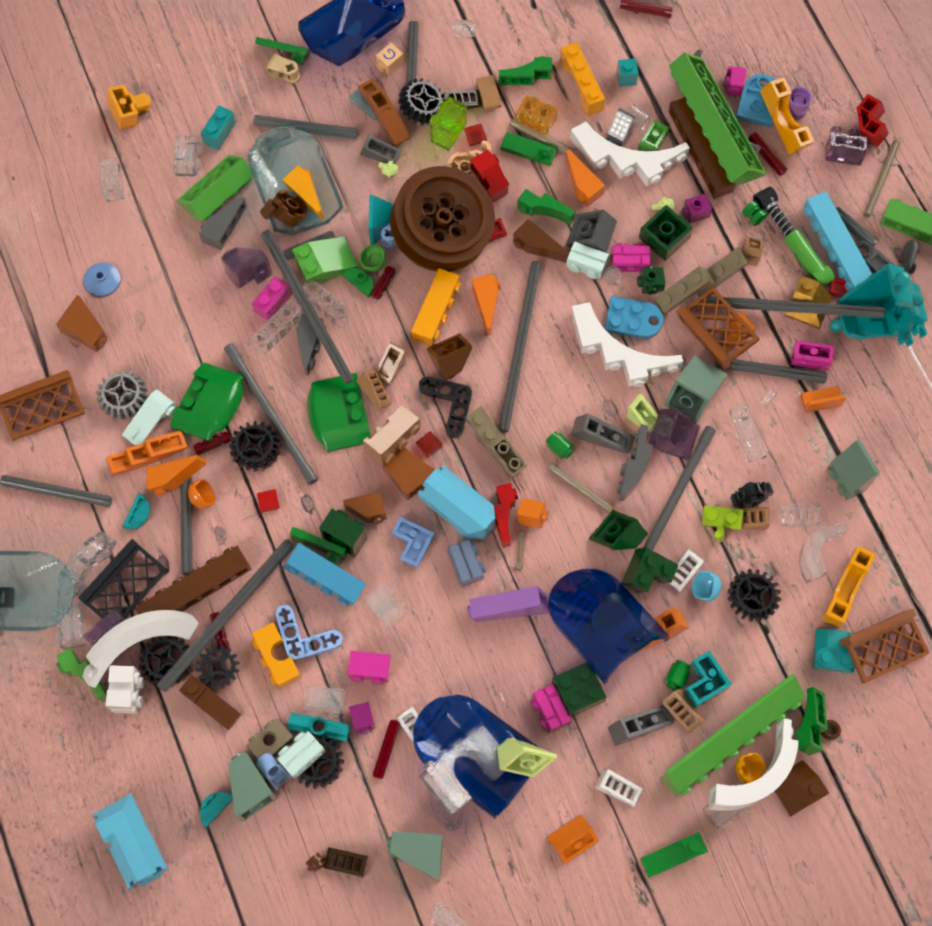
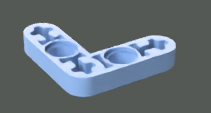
M281 605L277 608L276 618L288 657H291L293 661H300L341 647L343 638L341 633L336 630L301 639L292 608L288 605ZM283 610H286L287 613L290 612V614L287 615L289 620L288 624L285 623L283 616L280 617V615L283 614ZM288 628H294L296 634L292 638H287L285 631ZM332 635H335L336 638L339 637V639L336 640V644L328 642L326 643L327 647L324 648V643L321 638L325 637V641L331 640ZM316 640L320 642V648L313 651L309 648V644ZM292 642H295L298 650L301 649L298 652V656L290 654L293 651Z

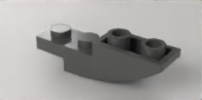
M641 424L639 431H635L634 441L637 442V446L632 448L631 459H627L626 465L622 464L620 476H623V482H619L617 494H620V501H624L633 492L647 468L653 447L651 444H646L647 425Z

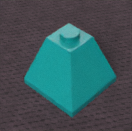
M369 195L368 229L370 245L376 244L382 238L381 231L390 224V214L393 206L392 203L375 195Z

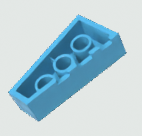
M300 543L296 545L283 566V569L300 577L306 583L321 589L320 591L324 594L334 596L340 604L346 607L354 605L366 585L361 580Z

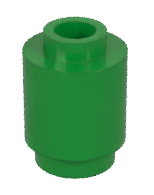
M556 431L545 441L548 444L547 447L560 459H567L574 452L572 450L574 445Z
M677 659L675 663H672L664 679L667 683L666 686L674 691L682 689L690 674L691 666Z

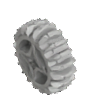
M124 369L121 374L117 370H115V375L113 376L111 373H108L109 378H102L104 384H98L100 390L96 391L97 396H99L96 400L100 403V409L104 410L106 415L110 414L113 419L117 416L118 419L122 420L124 415L129 419V414L135 416V411L140 410V405H143L145 403L144 399L148 398L146 393L148 388L145 386L144 380L140 379L141 377L138 374L134 375L133 371L127 374ZM127 383L134 385L136 391L128 389ZM108 398L116 400L118 406L110 404Z

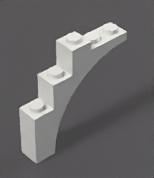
M587 122L571 129L570 134L571 141L593 171L598 168L601 169L609 163L619 179L624 176L628 177L635 171L646 187L659 183L662 179L663 171H667L677 162L681 163L686 160L690 149L685 142L674 148L661 151L645 152L630 150L604 139Z
M590 302L572 306L571 316L581 354H592L600 350L605 370H618L623 366L628 387L643 386L647 383L648 375L654 377L663 372L674 373L681 369L683 364L682 355L654 356L637 352L621 344L602 327L594 314Z

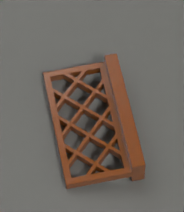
M714 287L684 308L682 306L677 310L679 319L724 370L730 366L731 361L760 341L759 337ZM712 294L717 297L716 304L706 303L707 298ZM695 307H703L701 315H693L691 310ZM705 308H716L715 316L704 315ZM718 309H727L729 311L728 317L718 316ZM704 319L714 320L713 328L704 327ZM717 320L727 321L726 329L716 328ZM730 321L739 322V330L729 329ZM715 332L725 333L724 341L715 340ZM728 333L739 334L738 341H727ZM741 334H749L753 338L749 342H740ZM726 345L737 346L736 351L729 356L726 352Z
M68 370L0 395V410L12 441L85 414L72 376ZM66 385L71 387L68 397L59 394L61 388ZM47 392L55 394L50 404L41 401L43 395ZM58 396L67 400L63 409L53 406ZM32 399L37 401L32 411L23 407L26 400ZM69 402L76 403L79 411L74 413L67 412L66 409ZM39 403L49 406L45 416L36 413ZM10 406L18 408L14 418L7 415L5 408ZM52 408L61 411L58 419L52 420L47 418ZM21 410L31 413L26 423L17 419ZM34 415L43 418L41 424L37 427L30 425ZM16 422L25 425L23 431L18 434H14L13 431Z
M914 609L903 611L839 640L842 647L846 646L862 684L930 654L913 618L916 616ZM908 623L912 629L911 636L903 633L904 626ZM890 631L897 634L895 643L887 640ZM901 637L909 640L907 649L899 646ZM873 639L881 641L879 650L870 647ZM913 642L919 645L921 653L916 654L911 651ZM885 644L893 647L891 656L883 653ZM860 646L865 649L862 658L857 656L854 647ZM897 649L905 653L903 661L895 659ZM869 651L877 654L875 664L867 661ZM881 657L889 660L886 669L879 666ZM865 664L873 667L871 676L866 677L863 670Z

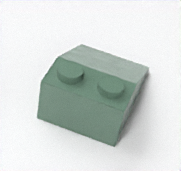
M860 439L832 460L827 467L829 477L835 480L838 492L846 500L865 492L880 473Z

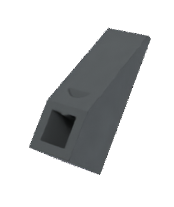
M302 313L296 332L304 372L308 376L309 371L313 370L315 366L314 357L316 353H319L321 343L306 314Z

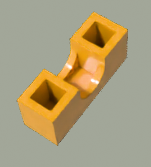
M273 622L252 633L254 639L251 642L256 651L260 649L263 655L260 657L264 668L269 667L271 674L268 676L274 686L277 684L282 689L301 679L291 657L282 661L273 658L275 649L284 644Z

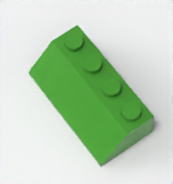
M228 154L176 201L196 220L205 221L212 216L213 211L224 206L225 201L229 197L235 196L240 187L247 185L255 174L243 157Z

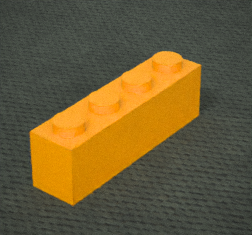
M440 268L438 269L411 330V338L413 340L430 346L434 344V341H438L441 334L440 327L445 325L448 318L447 311L452 309L455 301L453 297L455 293H459L462 285L459 275Z

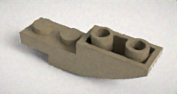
M481 406L465 417L482 445L511 477H514L527 467L506 436L501 434Z

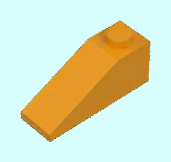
M298 165L282 180L287 189L295 196H298L323 221L325 216L315 185L311 179L313 175L306 168L303 170Z

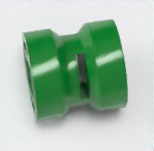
M756 200L749 203L742 211L745 217H749L750 223L753 226L759 225L768 215L765 210L759 208L760 205Z

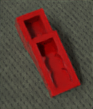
M511 483L496 486L495 491L499 505L494 506L495 522L503 548L510 546L508 518L511 507H515L516 500L518 499L516 488L512 489Z

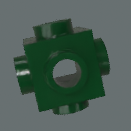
M649 266L641 269L640 275L637 276L638 288L641 287L642 294L653 295L664 291L666 281L663 267L654 268Z

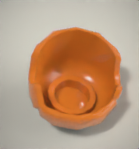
M205 479L197 480L189 486L188 497L195 507L205 509L216 502L213 488Z

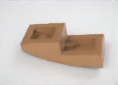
M494 76L476 78L484 111L501 108Z

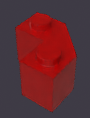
M867 94L857 106L859 128L863 140L878 148L889 134L886 124L879 121L885 113L882 101Z
M487 149L470 160V170L486 189L492 203L508 194L509 183L501 170L499 160L495 154H492Z

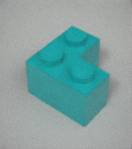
M710 650L691 662L690 666L699 681L687 687L684 693L695 708H698L731 687V682Z

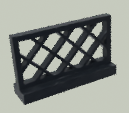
M131 539L78 598L113 628L124 621L138 603L167 573L168 569L139 546L136 541ZM139 551L145 556V564H134L133 557ZM148 566H157L162 571L158 576L149 577ZM134 567H146V577L135 578ZM123 568H132V578L120 579V571ZM146 580L147 588L144 591L135 592V581ZM132 581L133 592L121 593V582ZM118 582L119 593L107 594V586L110 583ZM133 595L132 605L122 607L121 596ZM119 596V607L108 608L107 597ZM105 597V608L96 609L91 604L96 598ZM120 610V618L115 623L108 619V611Z

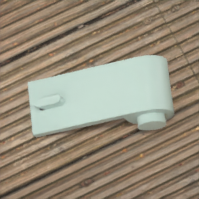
M159 390L153 391L127 426L122 436L135 446L144 444V441L149 437L161 418L173 416L176 403Z

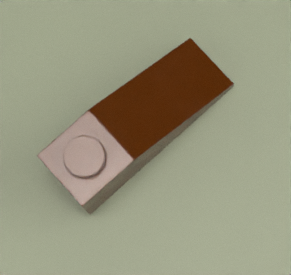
M529 219L513 233V243L518 249H523L526 253L567 262L569 251Z

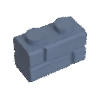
M466 540L448 547V553L461 587L483 580V573H486L483 563L477 560L476 556L479 555L476 544L472 545L470 540Z

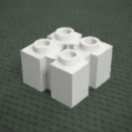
M110 666L106 707L111 709L113 713L138 714V709L142 707V696H139V690L144 687V676L134 666Z

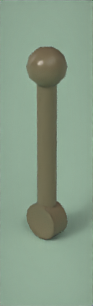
M524 531L518 532L519 550L516 569L519 571L523 569L522 548L523 537L525 536Z

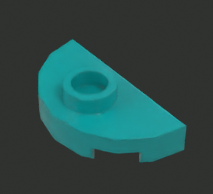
M138 493L122 526L123 529H138L148 521L151 508L149 502L142 494Z
M217 792L205 798L200 810L201 822L205 828H208L233 801L231 794L228 792Z

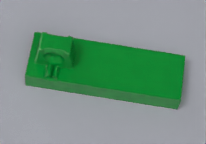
M256 37L255 41L257 45L291 52L292 61L299 65H303L306 56H310L311 50L308 48Z
M506 132L500 146L502 151L550 167L557 152L555 147L510 132Z
M292 527L290 531L291 539L327 553L325 559L336 566L340 560L344 561L347 556L346 548L295 527Z

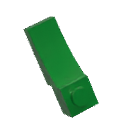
M534 57V61L524 66L499 70V85H534V79H551L552 57Z
M525 189L517 201V208L525 215L528 214L531 217L534 214L550 216L568 225H571L574 221L575 211L546 193L540 198L528 189Z
M815 687L807 688L805 715L800 729L796 730L798 749L807 755H812L823 751L821 732L828 731L825 694Z
M700 832L641 857L640 860L648 878L703 855L708 850Z

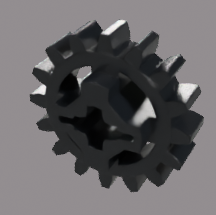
M749 482L743 487L738 488L735 493L731 494L730 498L734 507L753 508L765 502L774 492L769 482Z
M213 645V650L205 648L207 653H200L202 661H196L200 665V668H197L196 671L202 673L198 678H205V685L211 682L212 688H215L216 684L220 688H223V683L231 685L230 679H237L234 673L240 672L236 668V665H239L240 662L234 660L238 655H231V648L225 651L224 645H221L220 649L216 645ZM215 653H222L219 658L214 659L211 657ZM229 659L231 662V671L227 667V661ZM212 662H222L220 666L225 672L221 670L215 671L216 667ZM205 663L209 665L208 674L205 670ZM222 674L226 676L222 680H214L217 675Z

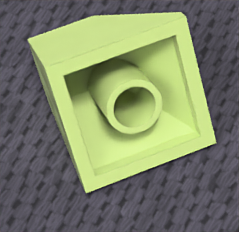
M514 738L506 739L497 747L500 770L533 778L557 759V754Z

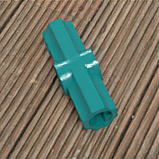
M291 712L287 730L299 733L309 731L315 737L320 735L323 738L324 735H327L328 739L347 743L351 725L326 720L322 717H312ZM317 723L324 724V729L321 732L314 731V726Z

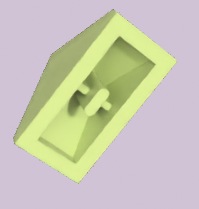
M639 394L629 406L626 418L639 427L641 424L647 425V433H651L661 420L642 394Z

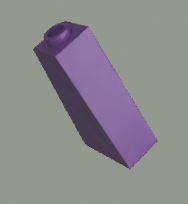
M538 586L469 599L470 605L467 607L469 617L476 622L550 613L547 594Z

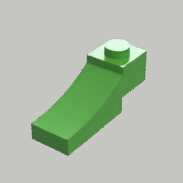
M71 648L56 656L59 661L56 665L62 674L65 672L69 677L75 675L85 681L82 675L86 666L90 664L87 660L81 663ZM99 681L96 688L91 687L98 699L103 702L106 700L107 692Z

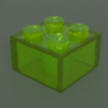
M449 96L444 102L440 103L437 114L433 115L429 121L431 143L450 151L467 125V105Z

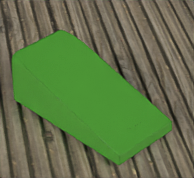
M654 120L640 141L638 151H658L670 127Z

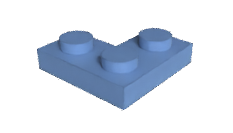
M400 517L391 533L392 536L408 543L400 557V561L418 569L435 533Z

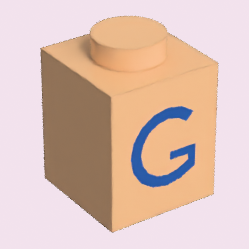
M390 43L376 55L377 68L388 76L404 64L403 53Z

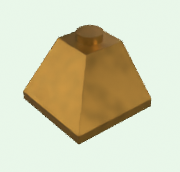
M801 276L791 301L830 303L833 297L819 282ZM797 312L785 313V316L820 329L826 315Z

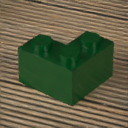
M647 547L637 548L634 551L621 584L637 593L648 592L653 580L658 583H672L678 564Z

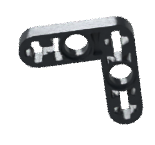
M423 377L419 381V391L421 394L452 402L446 432L451 438H459L464 431L465 417L468 415L472 400L471 388L467 385L446 380ZM426 383H430L428 390H425L423 386ZM447 386L451 391L449 394H442L440 389ZM463 391H466L467 395H465L464 403L460 402L461 394ZM458 407L463 408L465 411L461 416L454 414V410ZM456 420L458 421L457 427L459 430H456L454 433L451 428L454 427Z

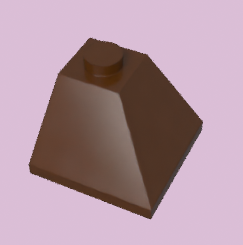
M459 333L426 349L439 374L444 379H450L462 372L472 350V345Z
M803 760L792 767L787 778L775 790L776 795L790 817L829 794L820 777Z

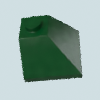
M612 510L589 539L612 550L635 549L642 543L648 533L636 518Z

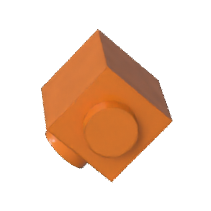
M522 498L517 512L520 525L541 529L543 523L547 522L549 515L545 502Z

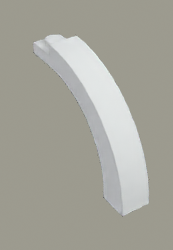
M157 610L133 616L113 627L96 642L86 655L90 664L84 669L82 677L88 686L96 688L109 665L130 646L151 637L164 635L177 636L189 640L199 623L191 614L175 610Z
M784 718L776 724L775 751L771 764L763 776L756 781L744 785L728 786L716 784L710 789L709 810L732 811L749 807L767 797L783 783L793 767L798 750V741L792 740V720Z

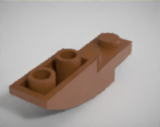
M374 79L359 85V92L376 115L378 123L393 145L397 146L410 139L402 119L383 88H380Z

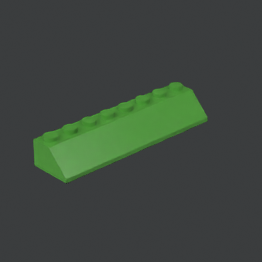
M684 52L669 65L672 71L671 76L678 82L680 92L685 95L687 105L693 110L695 120L703 129L702 133L710 141V147L717 154L719 164L725 169L727 179L731 183L742 185L765 176L767 173L704 59Z
M791 674L666 770L661 778L677 797L679 794L685 796L693 789L691 787L696 781L699 784L709 777L706 773L712 769L717 771L724 765L722 762L727 757L730 759L734 758L740 753L738 749L741 746L745 745L748 747L756 740L754 738L755 735L759 732L761 735L765 734L771 729L770 724L776 721L779 723L787 716L785 714L786 711L790 708L794 711L801 706V700L805 696L796 676Z

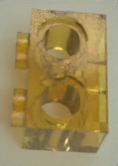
M526 95L516 111V121L548 135L557 119L558 109L551 104L539 101L536 97Z

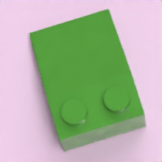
M344 236L312 241L292 249L294 260L308 289L341 276L342 272L347 269L359 268Z

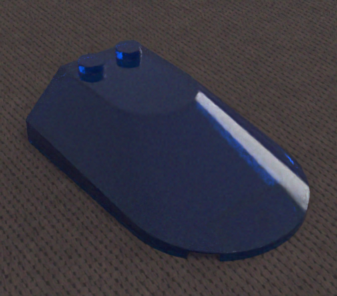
M332 0L298 22V31L313 54L334 65L341 66L401 23L405 16L403 0Z
M580 569L570 572L557 581L550 592L548 608L553 623L604 684L608 682L609 677L623 661L649 643L663 639L665 642L669 640V634L621 582L605 571Z
M463 695L439 697L426 705L418 715L413 728V742L416 753L422 763L493 819H496L511 804L530 778L529 776L500 770L497 747L508 738H514L536 747L538 746L474 699Z

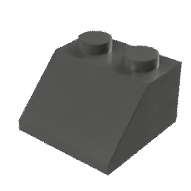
M604 209L577 214L566 245L572 248L574 242L606 253L617 220Z

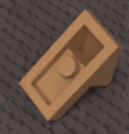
M746 236L742 253L750 265L757 266L762 256L764 241Z
M392 342L388 343L376 368L379 378L389 384L393 382L399 367L405 364L406 350Z

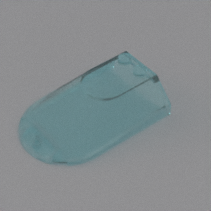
M293 126L272 128L257 137L252 149L249 150L248 163L263 205H265L268 199H273L278 191H289L282 179L299 165L303 170L306 168L313 175L311 179L315 185L325 219L322 221L307 207V216L297 227L288 226L270 216L269 220L273 231L296 235L328 224L343 209V204L316 139L307 131L303 132ZM289 191L288 195L295 198L296 196Z
M0 551V587H12L15 589L13 609L0 608V631H41L61 621L72 605L75 592L73 577L67 566L57 557L45 552ZM2 593L1 603H4L5 593Z

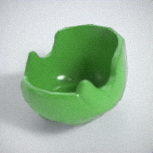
M369 245L360 253L359 262L365 270L377 272L386 265L387 254L380 245Z

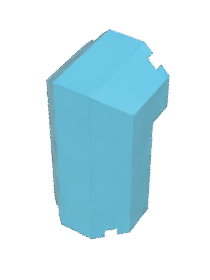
M444 465L440 466V469H435L423 483L425 489L424 491L419 490L418 498L454 526L457 533L463 538L470 541H482L495 529L494 505Z
M129 794L93 814V818L97 819L94 822L105 843L109 841L111 844L108 849L129 890L136 889L135 884L138 883L142 887L163 875L162 870L165 872L169 870L133 795Z

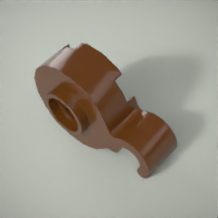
M281 190L277 192L273 199H268L260 210V214L266 220L272 216L288 226L297 227L307 216V206L298 196L294 198L288 195L289 191Z

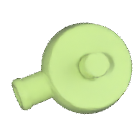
M393 161L385 164L383 162L379 163V168H382V173L387 175L388 178L398 174V166L393 164Z
M663 197L658 204L652 205V210L660 211L665 205L674 209V201L671 198Z

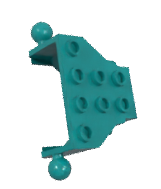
M888 263L836 301L837 304L885 307V316L883 318L840 315V318L832 319L829 325L831 331L839 333L843 330L849 338L863 340L894 336L898 337L899 345L906 342V346L909 347L914 344L911 333L913 336L919 334L920 338L927 335L924 323L928 321L919 285L912 283L910 274L904 271V267Z

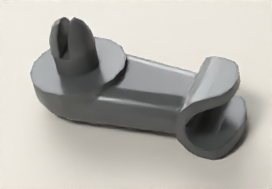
M910 240L903 248V264L900 267H904V271L909 274H913L916 271L917 265L914 262L916 254L920 252L918 241Z

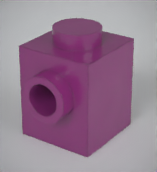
M706 193L686 199L682 208L683 216L688 219L689 224L709 218L712 212V207Z

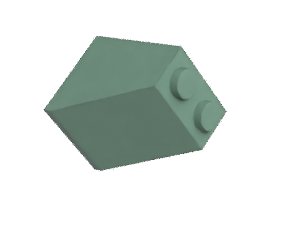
M695 355L676 379L664 405L697 424L728 374Z
M247 752L236 754L231 758L232 761L228 763L234 812L236 817L242 822L277 799Z
M392 831V836L387 838V849L390 851L391 856L429 878L440 881L442 835Z

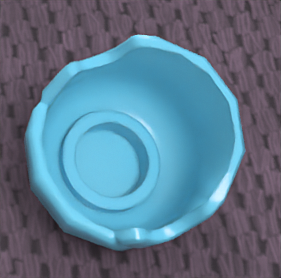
M702 570L696 574L692 582L693 595L707 602L715 600L721 592L722 582L715 573Z

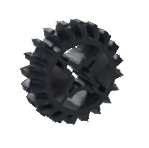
M415 78L402 87L398 104H400L399 110L404 111L403 116H409L408 121L413 119L415 124L420 122L422 126L425 123L427 125H430L432 122L435 123L441 118L445 110L446 100L443 99L444 94L440 93L441 88L435 87L436 83L432 85L429 80L424 82L423 78L419 81Z
M254 420L253 425L250 426V423L246 422L247 427L244 428L240 425V432L234 431L236 437L230 438L232 444H229V448L232 450L230 454L234 457L235 463L239 462L240 468L245 466L246 470L249 471L253 467L254 472H256L258 467H260L264 471V465L267 464L268 467H271L270 461L276 462L277 458L275 456L280 455L278 450L281 448V443H279L280 437L276 436L277 431L275 429L271 430V425L265 427L264 422L258 425L257 421ZM254 434H260V436H258V437H254V436H252V435H254ZM246 439L247 445L240 452L241 444ZM270 441L269 450L265 454L263 449L265 446H267V443ZM252 443L258 445L259 450L254 448V446L252 447ZM251 456H258L259 458H254V459H253V458H250V457H251Z
M748 569L747 574L742 571L740 577L737 575L734 577L735 582H730L729 586L731 588L727 591L731 596L727 599L733 602L730 605L731 609L737 608L735 615L741 612L743 614L741 619L749 616V622H752L754 617L757 622H760L762 617L767 620L769 615H774V609L779 608L777 603L781 601V598L777 596L781 593V590L775 589L778 586L777 582L772 584L773 576L768 579L766 578L767 572L760 575L759 569H756L753 574V571ZM753 582H757L763 586L757 587ZM744 584L746 595L740 599L739 588ZM768 592L769 604L764 607L762 596ZM751 593H752L753 595L759 594L757 598H756L755 596L749 597V596L751 595ZM746 604L753 605L755 609L747 607Z
M166 635L165 639L163 636H158L159 640L157 641L152 637L151 641L153 643L151 645L147 642L145 643L147 650L141 649L140 652L144 656L138 657V660L144 662L139 665V668L144 669L141 674L142 676H147L146 680L148 682L153 681V685L157 686L158 682L165 676L163 674H166L177 662L174 659L175 648L179 649L181 656L188 650L189 645H184V639L178 641L179 637L173 636L171 639V636ZM168 646L163 652H156L159 648ZM166 657H168L171 662H168V663L165 662V664H164V663L160 660V659L163 660V658L166 659ZM151 658L158 662L156 674L151 669ZM187 667L185 671L190 672L191 668ZM184 672L180 675V677L182 676L184 679L187 678ZM178 678V679L176 680V682H177L178 684H180L181 681H180L179 678Z
M316 735V740L321 746L328 748L332 752L333 758L321 755L319 757L321 760L319 765H316V767L314 763L310 765L313 777L306 775L304 772L299 775L301 777L298 782L302 784L306 780L305 787L309 788L311 782L314 789H317L318 783H320L322 788H325L324 781L326 780L332 785L333 782L330 778L332 776L335 779L339 778L335 771H343L338 764H344V760L338 758L344 754L342 751L336 752L340 749V745L336 744L333 746L335 739H330L327 742V735H324L322 740H320V735ZM332 765L326 774L319 776L322 767Z

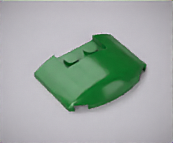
M203 363L193 373L194 378L180 405L175 407L170 427L210 442L213 440L211 436L219 430L222 432L236 414L243 396L241 380L244 381L243 375Z
M352 373L354 380L349 384H345L341 376L314 381L311 384L307 401L308 418L315 438L325 447L324 449L327 452L364 445L363 440L371 436L360 386L356 381L358 379L357 373Z

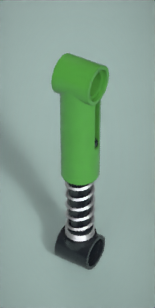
M769 186L754 194L753 201L756 200L760 205L759 208L770 214L769 217L773 218V222L780 228V232L784 233L785 243L807 272L808 277L819 282L822 286L834 281V274L831 268L823 264L800 230H794V226L787 220V216H784L783 211L779 209L780 206L777 203L778 196L775 190Z

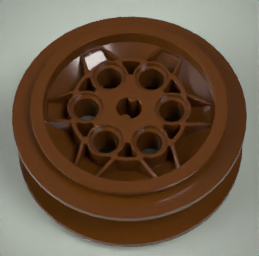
M447 166L429 167L416 172L407 179L394 201L390 214L392 236L400 251L414 264L436 272L439 268L448 272L456 271L471 264L478 258L489 242L495 226L494 206L483 185L470 174ZM440 204H445L447 208H443ZM423 208L429 209L430 213L425 212ZM454 215L459 216L461 220H457ZM420 225H425L427 230L422 229ZM451 232L457 233L458 237H454ZM434 237H439L441 242L436 241Z

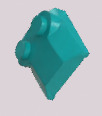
M816 629L813 669L853 674L855 670L853 661L846 646L842 647L839 641L853 633L833 629Z

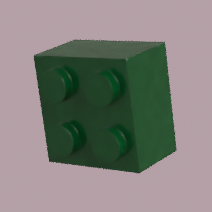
M665 205L641 227L639 238L646 245H650V248L666 261L690 239L693 228L670 207Z
M331 509L319 527L322 539L346 548L347 553L354 558L368 539L365 525L357 519H354V521L349 519L348 515L339 509L337 511Z
M589 661L552 678V684H555L570 717L605 702L607 698Z

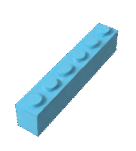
M825 191L807 198L803 206V212L806 217H809L812 229L820 237V243L826 248L828 258L834 263L838 276L846 280L845 288L849 292L856 285L869 278L872 273L827 192Z

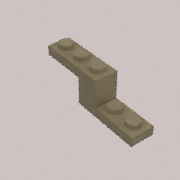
M736 248L708 269L701 266L697 267L655 297L663 313L667 314L695 293L703 295L712 287L716 288L749 263L741 250Z

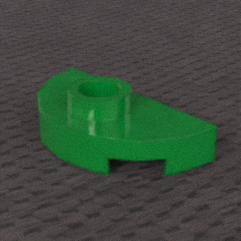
M350 268L342 272V276L368 298L371 296L373 280L367 271L361 268Z

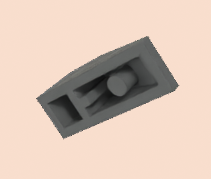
M241 196L208 218L206 223L201 225L199 235L203 243L222 250L247 207L245 198Z
M588 413L576 417L571 435L585 442L625 454L630 453L634 439L633 435Z
M663 705L622 718L607 728L615 746L672 725L674 722L669 711Z

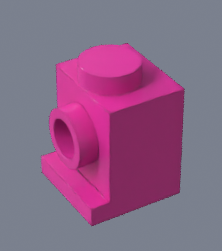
M728 66L725 87H728L727 94L731 96L742 95L746 68Z

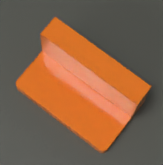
M838 386L804 392L800 395L805 413L839 407L846 400V396L840 394Z
M582 815L577 816L547 837L564 864L599 842L592 827Z

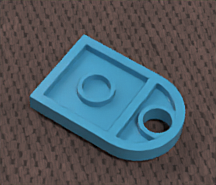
M757 74L746 81L736 119L771 127L773 119L759 91L763 88L759 82L764 81L768 84L774 81V78L765 74Z
M611 296L605 330L608 333L648 339L660 332L663 324V315L656 305L649 302ZM654 318L658 320L659 324L653 326L648 320Z

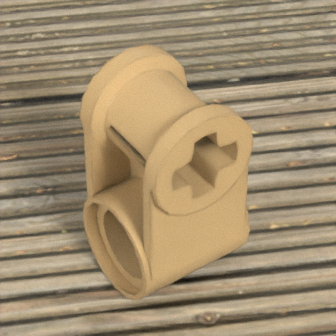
M277 54L271 57L265 68V72L269 76L291 84L297 83L301 77L296 62Z

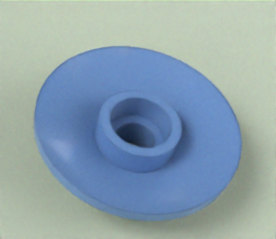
M102 262L92 265L86 271L83 282L90 294L104 297L117 290L121 277L115 266Z

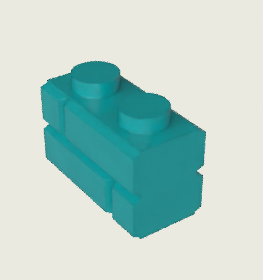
M218 105L215 113L212 114L200 133L205 145L216 150L220 149L236 124L234 112Z

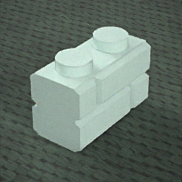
M574 242L567 258L566 267H569V270L578 273L580 271L585 273L589 278L601 279L609 254Z
M309 731L298 734L292 746H285L278 753L279 757L277 760L294 779L326 752Z

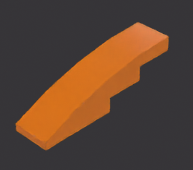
M177 431L144 441V444L126 448L125 452L106 456V462L111 475L115 476L172 456L187 449V444L182 432Z

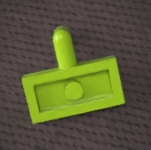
M704 505L702 526L717 527L714 536L717 542H722L725 529L741 530L744 511Z

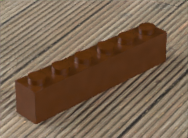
M686 97L670 102L668 113L684 143L686 142L690 147L689 153L713 199L732 193L736 184L731 183L727 179V173L719 164L717 154L712 151L710 141L702 133L703 129L695 120L693 110L687 105Z
M238 546L229 547L221 556L209 559L203 567L194 568L189 572L188 576L178 578L173 581V585L158 590L155 596L150 599L141 600L138 606L135 607L138 615L157 610L183 612L252 569Z

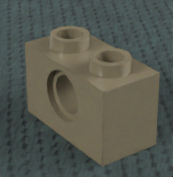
M277 718L275 721H269L264 726L265 730L260 734H254L248 740L249 744L246 746L257 759L266 753H270L275 758L295 738ZM269 736L274 737V743L271 746H266L265 739Z

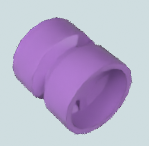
M795 87L791 90L789 108L794 120H799L806 115L812 95L804 87Z

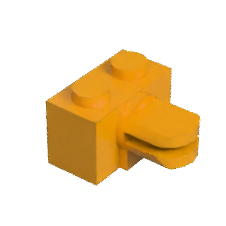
M125 84L107 89L106 101L119 129L136 126L138 113L148 111L150 108V97L145 93L133 96L132 93H128Z

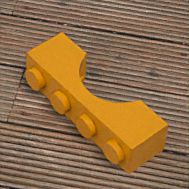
M575 42L561 47L560 61L566 73H570L576 82L580 102L587 116L603 111L605 97L578 43Z
M785 77L771 81L759 90L788 154L791 155L802 151L811 145L814 140L808 127L798 124L791 115L789 100L792 92Z
M860 546L855 548L821 620L837 628H840L845 623L852 608L854 597L869 571L876 554Z

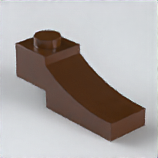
M192 674L179 689L181 694L227 730H230L241 716V713Z

